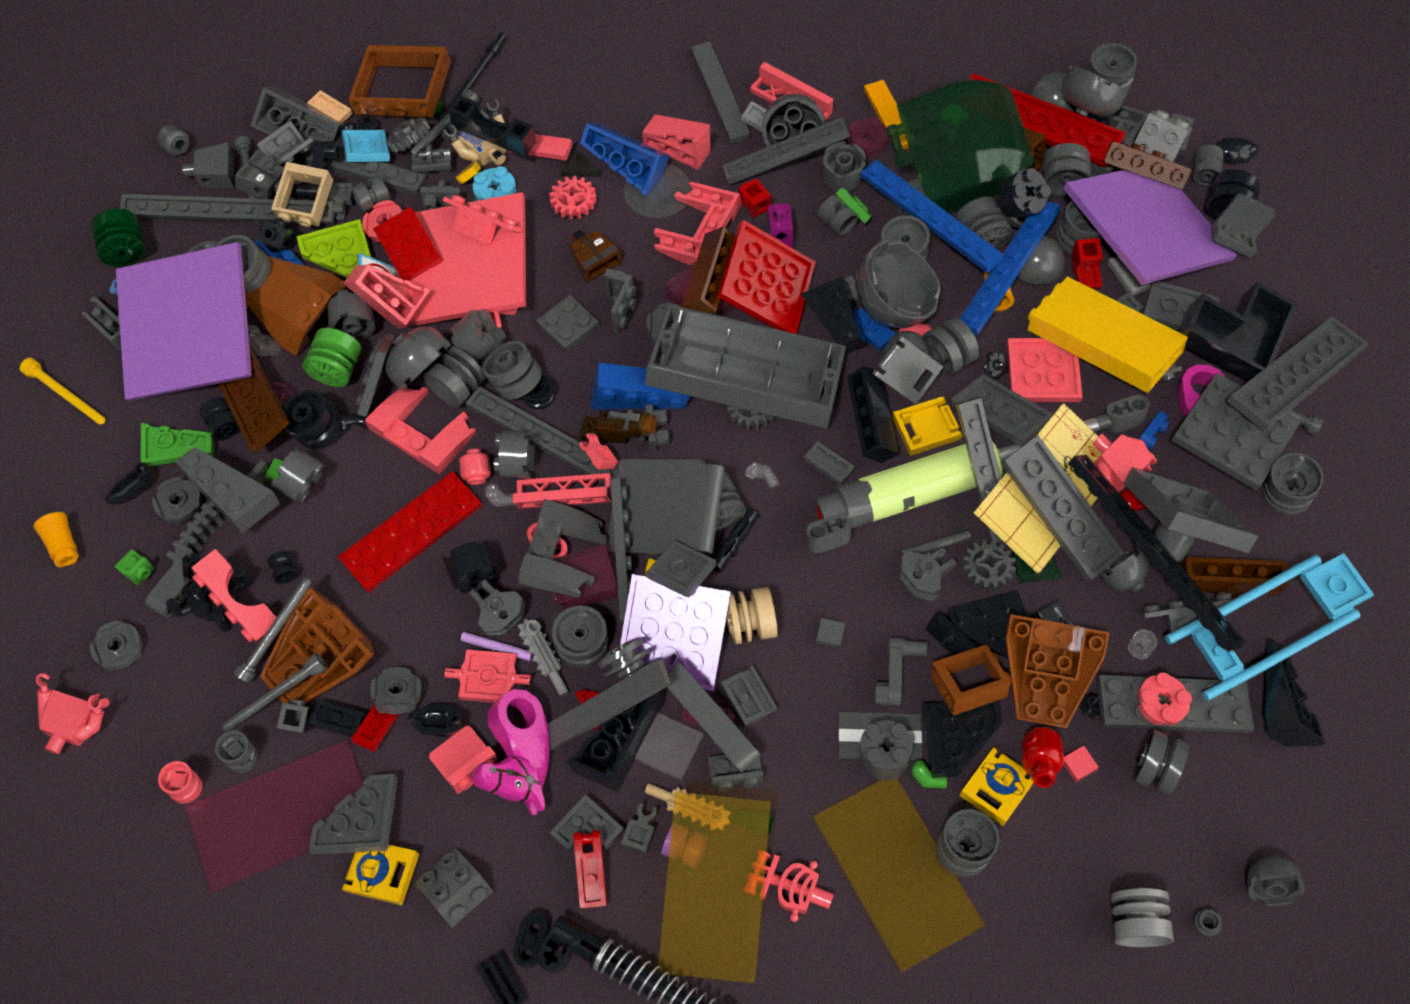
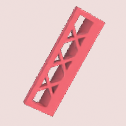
M766 62L759 67V78L750 87L751 93L770 103L777 99L775 95L802 94L810 97L820 106L825 116V121L833 113V98ZM764 83L770 87V90L763 91L759 87Z
M603 473L517 480V493H513V503L518 509L542 508L544 499L567 506L612 502L611 474ZM605 480V487L590 488L596 481ZM573 482H580L584 486V488L568 489ZM550 484H557L561 488L560 490L544 491ZM523 486H534L538 491L523 493Z

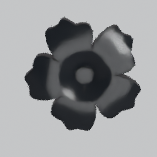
M989 352L986 355L989 361H985L983 369L984 372H990V376L993 379H1000L1001 374L1004 375L1009 371V365L1005 364L1008 361L1005 354L1002 352L999 354L997 352Z

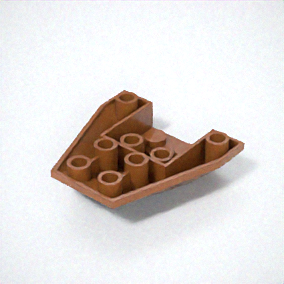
M1010 614L1005 642L1016 719L1067 728L1105 658L1109 632Z

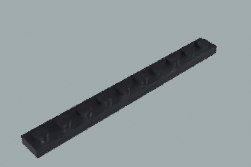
M1087 455L1074 456L1068 462L1073 467L1074 474L1084 480L1089 486L1088 490L1090 493L1100 499L1104 504L1103 507L1106 512L1116 518L1122 531L1132 537L1135 541V546L1151 560V565L1167 579L1169 587L1180 594L1185 606L1193 610L1200 618L1201 625L1210 630L1216 637L1218 645L1229 653L1240 649L1246 644V641Z

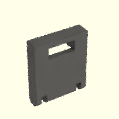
M898 335L896 339L904 344L901 348L893 342L877 364L885 372L881 374V372L874 369L872 374L914 404H917L943 366L904 337ZM925 370H928V375L922 381L917 390H915L913 386L916 384V382L921 377L923 372Z

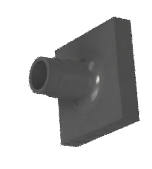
M1135 467L1131 468L1123 483L1160 520L1154 534L1179 564L1183 561L1197 538L1246 553L1250 552L1258 538L1254 531L1208 490Z

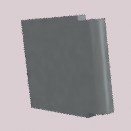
M620 459L617 478H620L622 486H626L627 500H623V509H628L629 523L624 524L625 532H629L630 547H626V554L661 556L674 540L700 553L712 554L725 468L720 465L705 464L706 462L701 459ZM613 510L611 512L605 552L615 553Z

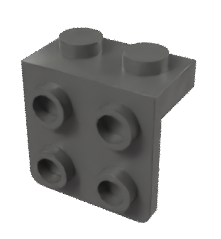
M287 121L256 143L255 146L272 158L278 165L285 166L286 162H292L295 159L293 157L294 154H302L311 148L310 143L314 140L312 137L303 138L293 123Z
M1237 194L1212 224L1213 240L1220 246L1233 249L1239 255L1252 258L1257 252L1255 239L1275 217V210L1244 194Z
M607 268L604 274L607 300L615 302L611 310L614 333L619 335L621 329H625L628 324L630 311H634L636 307V287L633 285V277L631 275H627L620 270Z
M453 849L444 855L441 860L425 872L415 883L451 928L493 892L477 870L457 849Z

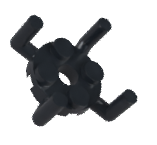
M196 553L191 554L189 557L193 565L202 560ZM244 568L236 570V575L240 580L233 583L230 579L228 585L229 595L237 602L239 598L238 591L252 585V579ZM192 582L188 586V603L179 606L172 598L166 601V606L176 617L193 612L199 618L214 621L223 632L230 630L229 622L224 614L227 610L222 604L216 606L214 602L207 601L208 595L211 592L206 586L201 588L196 582Z

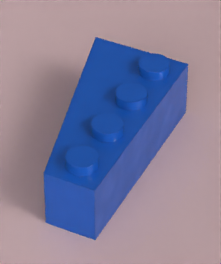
M598 363L591 385L590 410L646 409L645 405L651 404L653 409H679L686 407L690 396L646 386L647 368Z

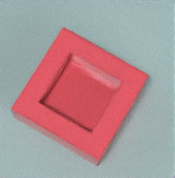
M1085 746L1064 757V766L1075 782L1099 768Z

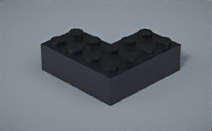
M1258 281L1244 293L1236 312L1202 293L1189 306L1178 332L1188 337L1185 347L1249 382L1274 362L1297 303Z

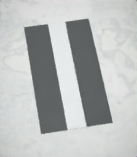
M839 712V758L860 759V741L866 727L869 724L886 720L901 723L906 727L913 744L911 760H922L921 714Z

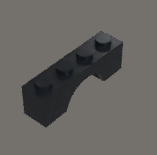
M461 95L458 96L448 110L451 124L456 129L523 157L528 155L536 143L533 125L514 118L511 123L496 121L482 110L478 102Z

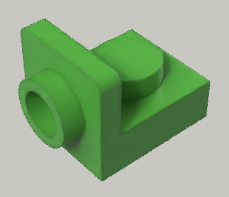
M133 549L114 566L136 586L146 580L155 569L145 557H141Z

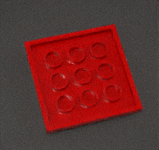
M742 220L737 227L717 297L774 329L797 334L805 304L801 293L809 290L816 262L747 221Z

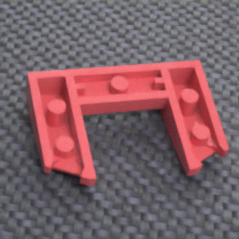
M690 182L692 190L684 195L678 191L674 197L675 200L706 212L703 221L694 237L655 228V237H660V244H654L655 250L675 260L695 266L705 233L723 226L726 228L729 220L734 221L742 206L739 193Z
M407 386L402 391L397 390L365 419L369 430L440 475L476 434L475 428L469 429L465 422L469 418L463 411L431 440L403 422L429 393L428 389L421 387L420 390L408 389Z

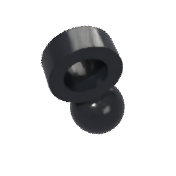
M364 115L355 124L352 121H344L340 125V132L342 134V130H379L378 120L374 116Z

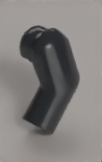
M357 413L341 415L342 426L340 431H347L349 425H357L369 429L365 422L367 417Z

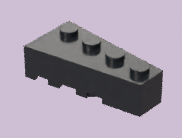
M659 692L599 725L598 730L591 738H587L583 742L582 748L575 756L572 755L567 761L572 772L618 792L663 705Z

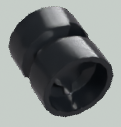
M211 398L200 407L199 414L215 440L224 441L230 439L240 431L225 398Z

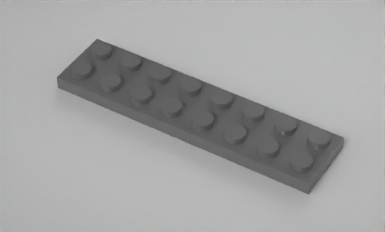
M1331 316L1233 393L1227 402L1266 432L1362 353L1369 343Z

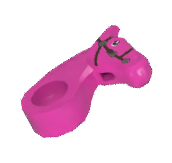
M514 689L494 701L488 711V726L494 737L503 747L507 758L495 764L489 762L480 763L474 768L472 781L476 787L496 794L508 801L525 803L529 813L536 815L537 810L543 811L545 809L542 787L547 775L550 757L549 729L538 698L527 690ZM507 706L516 707L521 711L525 720L524 729L517 728L510 723L506 713Z

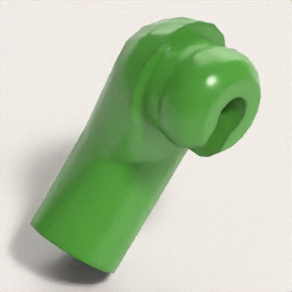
M916 761L913 764L912 774L922 787L947 788V777L931 778V771L924 761Z

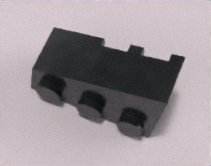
M842 277L801 293V296L836 343L846 346V353L868 345L850 285Z

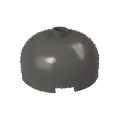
M1070 65L1062 82V91L1065 99L1071 105L1077 107L1075 112L1085 117L1088 114L1097 117L1113 115L1121 108L1129 93L1117 84L1110 83L1098 75L1075 65Z
M787 94L777 98L769 105L762 120V134L766 146L769 147L784 139H789L826 124L823 111L813 99L802 94ZM815 150L793 160L802 158L806 159L815 154L818 150Z
M431 327L416 328L406 336L401 333L393 341L395 346L387 354L385 360L386 374L391 382L402 391L407 387L405 382L408 379L411 382L415 380L442 354L439 351L441 348L447 350L452 344L438 330Z

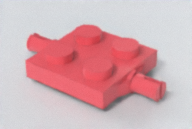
M466 650L465 661L461 669L448 667L445 669V678L459 679L460 690L458 697L460 700L493 703L502 695L512 691L515 684L530 685L531 681L530 674H516L517 656L514 653Z

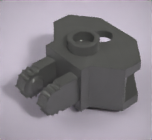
M943 547L933 554L927 553L924 555L909 551L902 556L900 581L915 599L931 603L938 598L943 575L956 566L957 562L953 558L940 566L938 561L944 558L947 553Z
M484 579L480 583L490 593L486 599L483 600L479 593L473 589L469 592L481 609L478 625L488 636L505 635L523 619L525 602L516 591L499 592L497 589L494 590Z

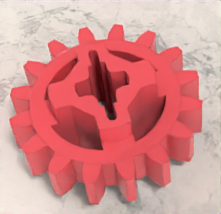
M573 176L572 180L565 177V182L557 181L558 187L552 186V192L549 193L551 208H554L555 214L561 212V218L569 215L570 220H572L577 215L581 219L582 213L589 215L588 209L594 210V203H597L595 187H592L590 181L585 183L584 177L580 180H577L576 176Z

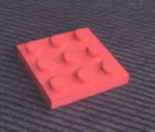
M1008 338L1007 355L1010 390L1031 402L1082 401L1078 356L1043 338Z

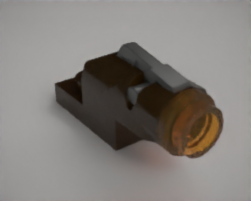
M600 410L599 417H584L579 436L582 441H589L586 434L594 433L597 435L599 442L625 444L627 437L654 434L656 430V417L643 411Z

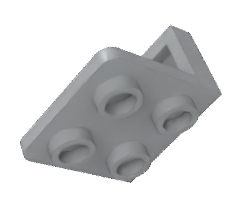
M1157 109V111H1152L1148 114L1135 143L1145 146V151L1152 153L1153 150L1166 154L1164 158L1174 162L1185 138L1190 135L1193 128L1188 126L1189 123L1179 118L1173 120L1168 117L1169 114L1167 112Z

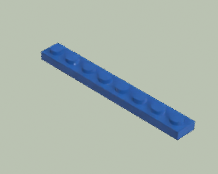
M875 160L861 172L863 180L908 214L922 220L929 230L986 273L1003 260V254L878 160Z
M1047 201L1040 212L1029 215L1003 253V260L992 269L960 317V320L970 328L973 334L978 335L1060 212V204Z

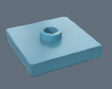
M342 130L346 162L390 161L385 130Z

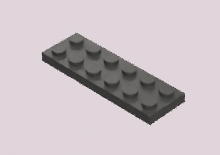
M1039 435L1032 438L1001 462V465L1087 582L1094 579L1124 554L1121 547Z
M1099 675L1096 678L1102 727L1251 733L1254 730L1247 681L1206 701L1202 696V692L1223 682L1222 680L1175 678L1191 694L1190 708L1187 715L1177 724L1171 726L1162 724L1159 726L1149 722L1141 714L1138 707L1140 703L1137 691L1140 685L1149 677ZM1158 695V698H1161L1159 700L1160 704L1167 703L1169 705V701L1165 696Z

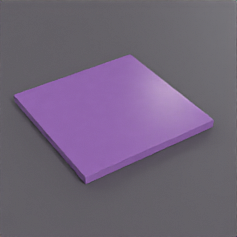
M1122 170L1066 182L1063 187L1065 192L1141 285L1233 261L1237 256L1231 248L1220 246L1213 240L1212 225L1185 193L1174 186L1128 170Z
M236 242L116 269L125 400L133 401L252 377L241 244Z

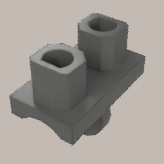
M426 145V150L419 152L417 156L412 155L413 172L428 175L430 171L449 174V170H451L450 149L433 150L432 145Z
M440 179L439 185L421 187L420 189L425 210L436 209L437 205L443 207L452 206L443 201L444 196L452 198L453 195L461 197L460 188L446 185L445 179Z
M651 404L645 405L648 427H642V430H645L646 435L649 436L650 453L657 452V446L669 444L668 429L655 430V426L667 425L666 410H653ZM646 435L639 436L638 440L645 441Z

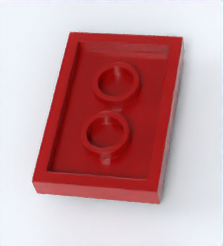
M412 207L405 209L373 228L402 280L410 281L443 262Z

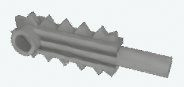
M524 619L523 624H519L517 627L520 630L518 636H521L524 640L523 644L529 646L527 653L533 654L532 661L538 663L537 670L541 671V675L545 677L549 675L559 696L566 695L569 691L558 673L562 665L559 663L560 659L554 657L556 651L551 650L549 647L551 642L545 640L547 634L541 633L542 626L535 619L529 621Z

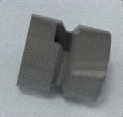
M1203 145L1195 151L1193 181L1196 184L1206 187L1210 186L1214 175L1223 171L1224 153L1220 147L1216 145Z
M379 175L368 179L367 184L359 183L351 187L352 194L363 213L372 210V206L378 202L391 201L388 190Z
M836 195L826 199L817 212L818 218L826 225H830V229L839 237L848 234L856 225L859 217L850 207H846V204Z
M228 731L217 740L215 752L218 758L232 772L245 773L256 765L258 751L242 732Z

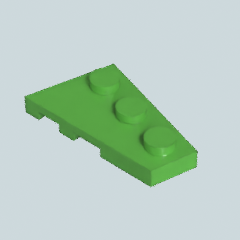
M141 423V462L146 463L147 467L176 463L175 461L193 447L214 457L213 436L209 432L188 429L180 431L170 429L167 426L159 428Z

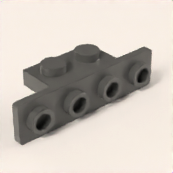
M1231 592L1216 593V597L1209 599L1217 607L1223 606L1237 598V596L1231 595ZM1180 599L1168 601V605L1159 606L1157 603L1146 604L1144 609L1137 610V615L1143 618L1166 615L1168 634L1199 619L1196 613L1187 608L1183 600Z

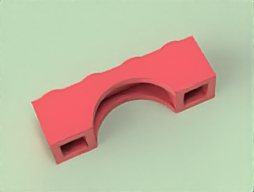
M214 549L191 567L195 574L192 578L201 588L207 587L211 592L208 596L216 606L223 605L227 610L224 614L233 625L238 622L243 628L240 632L249 643L254 640L258 645L276 619V616L264 603L256 606H246L236 602L229 595L228 585L234 572L229 563Z

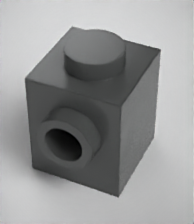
M289 699L288 704L282 703L277 728L304 733L309 711L308 707H304L305 702Z

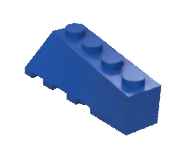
M586 123L580 141L581 145L600 160L606 162L612 170L622 175L627 182L637 187L645 196L649 195L663 176L670 155L599 123Z

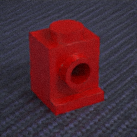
M757 178L744 183L738 188L741 202L751 213L752 218L766 212L767 207L771 205V195Z

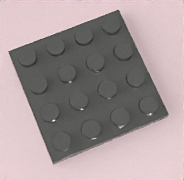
M1216 373L1171 441L1257 491L1301 420L1287 413L1265 432L1227 402L1230 396L1240 389L1241 386Z

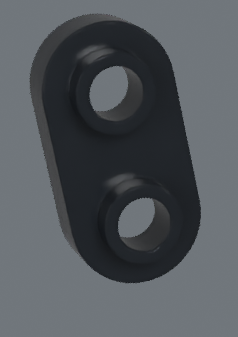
M529 913L521 921L513 948V958L521 968H532L538 963L537 955L548 933V923L540 913ZM538 924L540 929L535 933L531 932V926ZM527 950L531 951V958L524 959L523 953Z

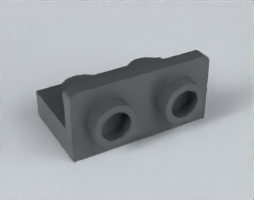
M727 755L708 757L712 790L718 789L719 792H726L737 786L754 788L759 786V783H763L760 757L742 773Z

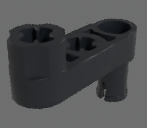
M316 140L314 143L312 167L328 170L329 161H338L340 158L339 142ZM311 183L309 185L294 184L290 197L315 200L320 185Z

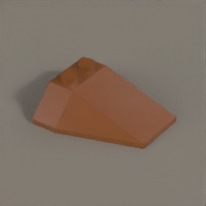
M268 256L271 262V269L267 281L260 288L252 292H245V300L277 344L298 357L310 341L307 335L325 311L328 302L337 296L339 291L347 290L348 287L344 284L343 280L330 272Z
M312 587L306 591L287 619L260 678L270 689H273L305 666L304 663L307 662V658L314 653H318L324 659L328 669L319 675H309L278 697L282 703L288 704L289 699L305 703L311 701L358 673L374 655L369 638L340 607Z

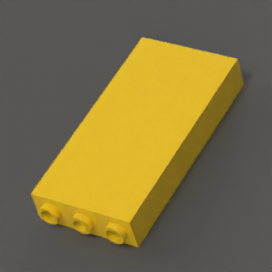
M1068 276L1062 283H1057L1053 292L1049 296L1046 295L1037 308H1033L1028 316V331L1146 393L1155 386L1183 354L1188 338Z

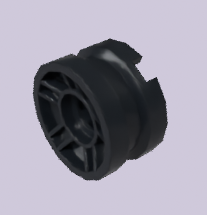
M542 374L535 388L523 396L527 406L532 409L541 410L549 407L554 402V385L551 378L546 374Z

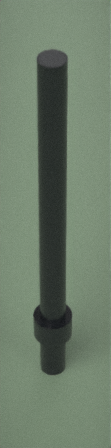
M499 33L495 41L488 45L485 55L444 111L438 123L449 113V108L458 96L473 87L491 59L498 55L501 45L507 38L504 33Z

